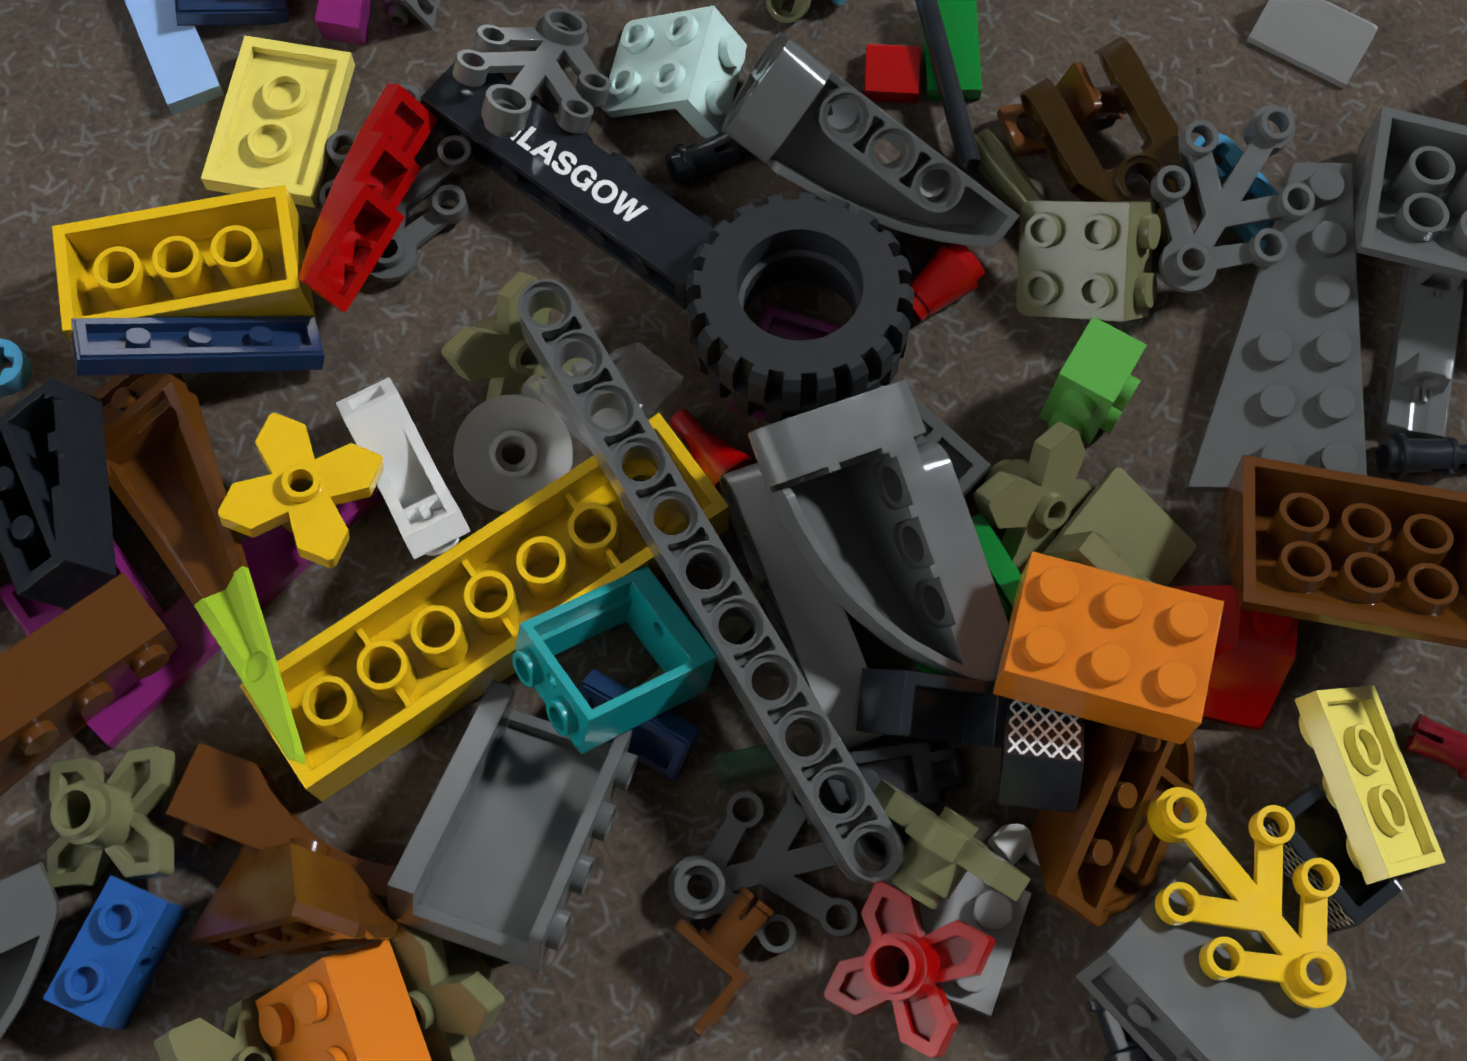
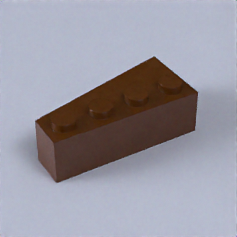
M124 572L0 654V796L142 678L149 677L163 668L169 661L170 655L179 649L168 629Z

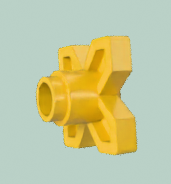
M271 413L255 441L257 452L270 475L232 483L218 510L221 524L252 538L282 525L286 530L294 534L299 557L327 568H334L350 539L349 530L337 510V505L371 497L384 471L383 457L378 453L349 443L315 459L306 425L278 413Z

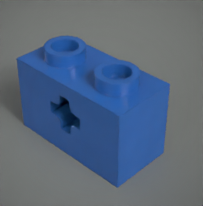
M110 875L43 999L100 1027L126 1030L189 910L133 883Z

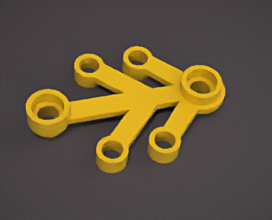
M1174 787L1156 797L1148 809V822L1154 834L1167 843L1185 842L1232 899L1199 895L1187 883H1172L1163 888L1156 896L1155 910L1159 918L1171 926H1181L1188 922L1257 932L1262 935L1276 952V954L1244 951L1243 947L1233 938L1218 937L1204 944L1199 952V964L1202 971L1209 978L1217 981L1241 977L1279 983L1284 993L1293 1002L1308 1009H1320L1337 1002L1345 990L1347 978L1341 958L1327 945L1328 897L1337 891L1340 883L1336 867L1323 858H1312L1298 865L1292 876L1294 889L1300 895L1298 934L1282 916L1283 844L1289 841L1295 832V822L1292 815L1281 806L1269 805L1253 814L1250 818L1248 828L1250 836L1254 840V879L1252 880L1205 823L1207 817L1206 808L1196 793L1183 787ZM1174 802H1180L1188 808L1191 814L1189 823L1181 822L1175 817L1173 813ZM1264 817L1273 818L1277 822L1280 829L1278 837H1273L1266 832L1263 826ZM1309 869H1314L1321 874L1324 881L1321 891L1315 889L1309 883ZM1171 893L1179 894L1186 901L1187 911L1184 916L1174 913L1170 908L1169 896ZM1216 947L1223 948L1230 955L1231 966L1228 971L1222 970L1216 965L1213 958ZM1309 961L1317 964L1321 970L1323 980L1320 985L1311 982L1307 976L1306 967Z

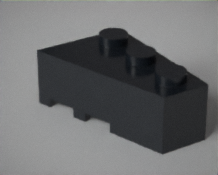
M50 378L0 417V551L18 596L68 610L117 576L102 400L54 378Z

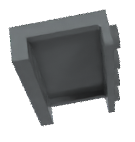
M492 680L387 884V912L397 923L538 972L548 948L559 951L562 947L572 918V912L565 910L572 892L583 895L588 885L595 863V857L588 855L594 839L602 842L606 841L617 810V805L610 803L616 789L625 792L628 789L635 771L638 755L629 753L633 731L631 729L616 736L613 743L607 741L580 754L568 735L565 737L559 735L551 722L513 710L515 687Z
M1191 862L1163 882L1153 892L1154 897L1116 939L1092 958L1075 976L1154 1061H1384L1331 1006L1320 1009L1304 1008L1293 1002L1284 993L1279 983L1241 977L1217 981L1209 978L1202 971L1199 964V952L1204 944L1218 937L1233 938L1243 947L1244 951L1276 954V952L1262 935L1257 932L1188 922L1181 926H1171L1159 918L1155 910L1156 896L1163 888L1172 883L1184 882L1191 885L1199 895L1226 899L1216 886ZM1171 893L1169 896L1170 908L1174 913L1184 916L1187 911L1186 901L1179 894ZM1216 947L1213 953L1214 961L1220 969L1228 971L1231 966L1230 955L1223 948Z

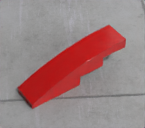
M388 83L360 129L333 182L313 230L298 276L300 282L340 312H347L403 222L405 216L396 209L422 169L414 161V158L438 121L429 110L400 84Z

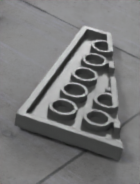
M1294 162L1288 171L1283 189L1291 183H1303L1313 191L1315 205L1311 212L1299 221L1272 220L1270 228L1276 229L1284 235L1287 241V252L1282 259L1272 266L1266 268L1257 266L1252 281L1253 285L1246 306L1242 311L1220 378L1212 411L1205 425L1196 460L1184 491L1225 493L1242 455L1367 476L1351 163ZM1288 195L1289 205L1296 210H1301L1299 199L1296 196ZM1266 242L1263 253L1273 256V247L1269 242Z

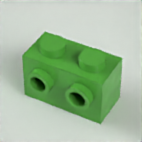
M1093 316L1060 371L1039 418L1048 422L1049 429L1057 422H1062L1078 430L1081 440L1088 445L1093 441L1099 428L1110 434L1141 381L1130 374L1147 345Z

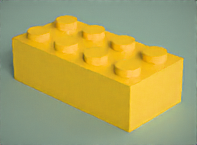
M286 185L52 226L62 331L71 342V319L315 317L312 290L298 280L306 249L301 217Z

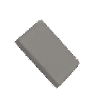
M1269 0L1247 41L1344 89L1374 38L1378 27L1326 0Z

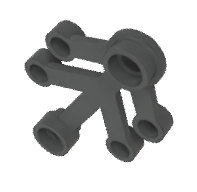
M562 8L548 10L544 18L537 22L536 27H498L490 24L479 26L473 50L464 49L459 51L456 55L452 71L454 78L458 82L472 87L483 85L488 73L520 72L511 85L496 84L490 86L486 90L481 116L484 120L485 128L493 135L503 138L514 137L518 131L525 128L532 106L531 98L543 82L560 105L556 117L557 124L562 129L575 134L585 133L589 129L594 113L593 107L603 106L606 103L611 88L610 80L602 73H599L585 52L589 42L585 20L578 14ZM507 47H538L536 51L506 52ZM560 58L565 59L577 75L578 81L575 88L558 64Z
M409 84L401 85L422 104L420 97L424 92L421 89ZM337 131L327 140V152L332 163L337 168H341L348 155L337 154V150L342 146H352L357 137L351 131ZM452 135L444 138L438 145V157L420 170L396 209L405 218L387 247L397 248V252L390 258L380 257L369 275L373 279L391 283L407 277L417 264V249L447 225L459 223L467 216L468 204L462 189L455 185H444L438 188L454 174H463L473 165L474 158L470 143L463 137ZM459 150L464 152V155L457 160L447 158L448 154L452 151ZM334 180L327 182L320 190L319 198L322 206L326 202ZM438 188L432 196L433 208L405 227L406 212ZM447 200L459 201L458 206L454 209L445 210L441 208L442 204Z
M1267 105L1260 108L1247 120L1243 128V138L1247 147L1222 187L1212 150L1219 141L1216 127L1209 121L1196 120L1190 123L1180 134L1178 140L1179 148L1188 158L1203 218L1193 232L1182 199L1190 189V177L1183 168L1176 165L1162 168L1152 179L1150 191L1153 198L1160 204L1169 239V244L1162 250L1159 257V271L1162 280L1171 289L1181 293H1195L1201 291L1213 281L1216 271L1251 264L1266 268L1278 262L1286 254V238L1280 231L1273 228L1261 230L1246 243L1213 247L1224 229L1276 219L1296 222L1313 209L1315 205L1313 191L1307 185L1299 182L1289 184L1277 195L1242 201L1267 158L1279 153L1292 141L1295 135L1294 117L1286 108L1277 105ZM1267 119L1278 126L1280 133L1270 130ZM1191 133L1201 134L1206 141V147L1195 145L1191 139ZM1163 178L1174 180L1178 186V192L1172 193L1167 191L1163 186ZM1288 195L1296 196L1299 199L1301 210H1296L1289 205ZM1260 240H1265L1272 245L1274 250L1273 256H1268L1261 251ZM1187 254L1195 260L1198 266L1197 271H1192L1185 267L1182 260L1183 255Z
M790 784L786 793L787 802L753 860L727 866L744 832L756 828L762 821L761 818H763L764 813L763 803L755 793L740 791L729 799L726 807L727 817L705 854L690 856L680 861L672 870L668 881V893L673 906L683 916L694 920H705L717 914L722 915L737 896L734 892L739 891L744 885L746 888L760 886L819 921L822 931L832 938L848 936L856 927L858 921L857 911L851 902L843 898L832 899L795 877L837 866V863L824 842L788 851L806 820L805 809L795 802L793 798L794 791ZM741 800L751 801L757 808L755 818L749 822H741L733 814V807ZM889 818L904 848L909 840V834L905 832L906 828ZM870 835L860 836L854 845L855 860L865 858L874 865L882 866L885 852H879L872 847ZM703 876L711 882L712 891L708 897L698 900L689 895L687 886L692 878ZM752 905V907L748 910V912L744 915L743 920H744L745 917L749 914V912L753 909V907H754L753 905ZM840 906L848 911L850 923L847 928L835 930L828 925L826 913L830 908ZM773 914L755 936L758 938L761 947L768 953L783 954L793 946L796 939V928L793 922L785 915ZM779 922L787 927L789 939L784 945L773 946L767 942L764 931L769 924Z

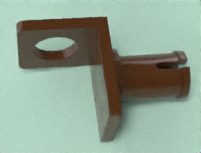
M1082 62L1073 63L1056 85L1081 131L1086 128L1090 121L1119 120L1124 118V114H1127L1124 107L1118 109L1113 99L1116 96V92L1112 85L1094 87ZM1022 103L1003 105L999 108L997 117L1016 156L1047 153L1040 139H1029L1019 131L1016 123L1017 119L1021 117L1028 118Z
M744 885L709 931L704 928L699 931L691 923L681 919L674 926L678 932L733 978L692 1029V1032L699 1038L708 1036L754 977L740 966L742 960L738 956L767 919L775 913L766 903L759 900L743 920L744 915L759 898Z

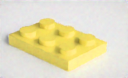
M244 35L201 176L206 189L235 194L286 185L294 204L315 207L329 160L326 143L328 138L337 131L355 68L351 52Z
M1375 686L1316 690L1294 699L1300 713L1299 727L1301 734L1307 744L1315 751L1324 774L1322 779L1323 790L1326 792L1325 795L1330 804L1338 810L1348 836L1346 839L1348 855L1354 866L1362 872L1366 885L1446 863Z

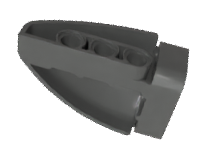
M781 31L770 42L754 65L736 96L723 124L722 131L768 164L777 174L811 193H816V196L827 202H830L831 197L850 202L849 210L858 214L861 209L865 210L879 220L878 224L900 232L940 242L988 247L996 244L1020 216ZM832 106L833 115L828 116V111ZM882 138L896 148L900 152L899 157L889 163L876 161L874 150L879 139Z

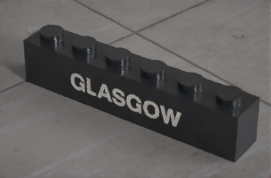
M453 63L420 97L422 105L438 119L433 128L445 138L452 135L463 137L470 143L474 159L684 310L687 308V275L693 271L692 259L699 245L703 243L709 244L708 232L717 224L713 219L703 214L696 216L680 204L676 195L669 188L660 183H655L654 185L649 183L636 173L635 168L625 157L615 152L608 154L593 143L587 132L575 134L562 129L556 122V116L550 112L547 105L535 94L531 98L532 106L524 129L518 131L514 137L510 138L498 137L490 133L484 126L481 109L486 90L490 86L496 84L510 85L503 73H488L483 85L472 87L464 85L454 78L452 74Z

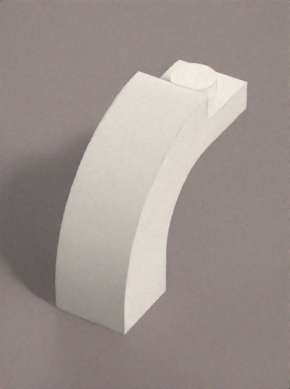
M388 377L336 402L356 445L378 453L383 457L384 471L377 486L412 557L416 559L424 554L428 556L438 555L455 546L459 541V537L469 533L470 529L439 474L391 379Z

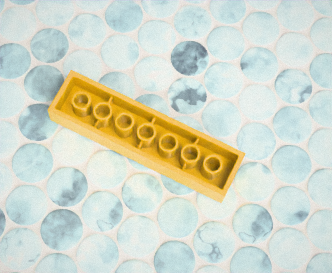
M658 413L648 419L719 536L729 529V505L661 414ZM594 455L277 661L305 754V765L287 759V761L308 792L320 801H325L484 694L492 680L502 682L514 674L516 671L513 666L512 655L515 653L520 623L645 566H648L655 577L664 573ZM636 459L625 465L623 472L628 478L643 482L651 479L657 470L650 462ZM676 511L661 513L654 521L655 526L667 535L680 534L689 526L686 518ZM241 684L240 687L285 756L244 684Z

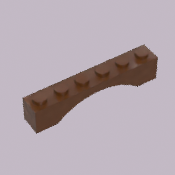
M200 742L198 743L166 812L167 815L185 823L180 835L215 849L221 838L242 845L238 855L240 858L263 851L268 846L275 847L290 842L291 838H305L322 843L330 849L328 857L352 866L387 911V884L397 866H386L356 858L327 844L309 830L284 800L270 773L253 762Z

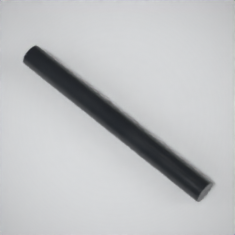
M915 0L959 168L962 171L973 170L980 166L981 159L938 0Z

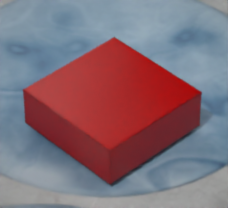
M867 44L863 95L871 101L917 104L920 86L921 47Z

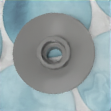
M501 395L484 401L466 416L455 438L454 464L462 485L474 499L491 509L507 512L569 472L573 462V446L566 425L551 407L525 395ZM516 441L523 445L525 455L520 462L509 463L503 458L502 448L506 443Z

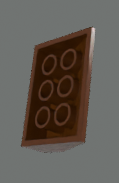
M1242 455L1222 497V548L1240 609L1467 649V493Z

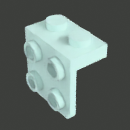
M715 6L632 20L623 29L609 76L611 88L606 103L601 108L612 118L676 109L702 137L709 138L719 134L723 129L724 121L733 104L741 66L745 61L747 44Z

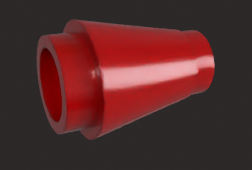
M951 243L948 247L940 245L911 282L910 287L914 289L912 316L921 323L928 316H932L978 288L977 281L985 275V271L976 256L965 245Z

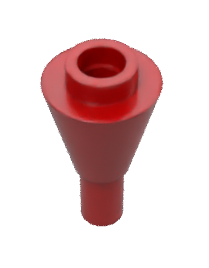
M682 409L672 416L670 426L690 447L692 457L721 496L719 482L721 475L757 463L755 459L712 432H707L687 409Z

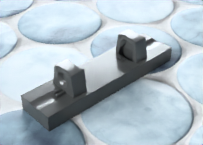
M1404 264L1380 431L1392 434L1404 433L1409 438L1443 439L1445 437L1466 279ZM1429 282L1447 286V289H1436L1424 286L1422 283Z

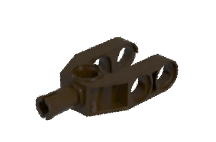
M1120 37L1094 52L1099 54L1102 68L1116 92V96L1113 99L1118 109L1125 108L1144 142L1140 147L1143 152L1129 156L1111 170H1104L1062 95L1051 80L1046 78L1021 92L1020 99L1031 125L1071 194L1082 201L1155 202V214L1160 219L1161 233L1159 243L1154 250L1157 256L1160 257L1162 250L1169 244V239L1160 204L1153 198L1150 184L1162 168L1169 165L1180 167L1178 125L1137 53L1125 38ZM1138 173L1144 176L1149 184V194L1136 196L1130 193L1124 182L1125 174ZM1163 178L1162 182L1165 189L1169 192L1177 193L1178 186L1176 182L1170 178Z

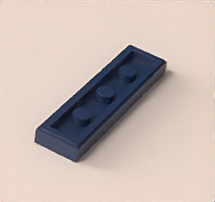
M314 316L71 319V338L77 376L323 370L325 353Z

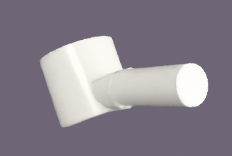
M1017 823L1003 825L989 838L988 846L1011 865H1014L1025 854L1033 863L1039 866L1031 832L1026 826Z

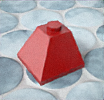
M1233 585L1167 586L1224 601L1202 719L1248 729H1261L1296 658L1299 619L1240 609Z

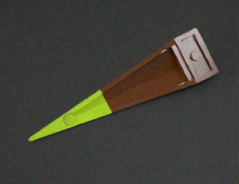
M181 373L115 375L92 395L102 400L109 486L141 528L200 614L240 677L287 759L305 765V754L238 532L224 527L218 515V510L226 497V491L198 398L195 394L188 391Z

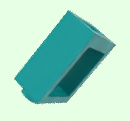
M648 566L520 623L515 653L512 655L513 666L520 681L528 688H535L546 704L547 715L553 728L563 737L568 735L580 754L705 692L717 659L715 653ZM627 622L664 671V674L592 709L554 655Z

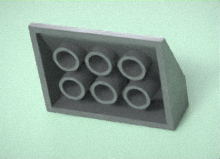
M1382 106L1357 149L1352 181L1357 253L1467 279V126Z

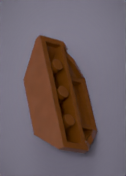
M1084 719V768L1077 810L1070 813L1039 809L1030 832L1047 894L1090 926L1100 927L1107 923L1110 917L1126 911L1147 898L1170 844L1158 838L1150 828L1148 809L1156 797L1170 788L1183 787L1192 791L1194 787L1195 746L1193 734L1181 745ZM1174 802L1173 813L1180 820L1185 805L1180 802Z
M291 838L290 842L275 847L268 846L263 851L236 860L193 927L188 942L240 959L257 960L264 959L265 955L274 953L300 955L340 950L393 939L398 925L350 864L328 857L330 849L322 843L305 838Z

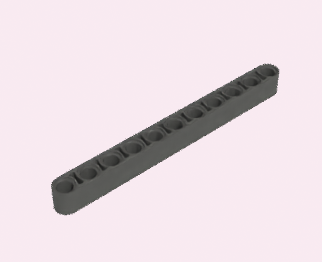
M541 279L532 282L522 291L518 304L521 330L525 341L700 635L717 656L716 662L838 867L848 879L861 884H871L891 877L899 869L903 860V845L885 811L572 293L564 284L556 280ZM543 308H554L563 314L560 320L550 325L540 324L532 319L533 315ZM573 358H584L594 365L593 369L583 376H571L562 369L563 365ZM605 408L616 409L625 416L624 422L612 429L596 425L592 418L599 410ZM641 459L650 462L657 472L651 479L640 482L628 478L623 469L630 461ZM676 511L686 518L689 526L680 534L667 535L655 526L654 521L661 513ZM699 563L708 564L718 571L721 581L714 588L708 590L699 589L688 581L686 576L687 570ZM731 616L740 617L751 626L753 638L743 644L729 643L721 636L718 625L725 618ZM762 670H771L777 673L785 684V694L776 700H766L759 697L752 687V676ZM796 724L811 728L818 740L816 753L808 757L794 754L787 747L785 741L787 728ZM829 779L838 780L847 786L851 794V804L845 813H832L821 804L819 789L823 781ZM862 835H870L878 839L884 848V862L877 871H867L861 868L855 860L854 845L856 840Z

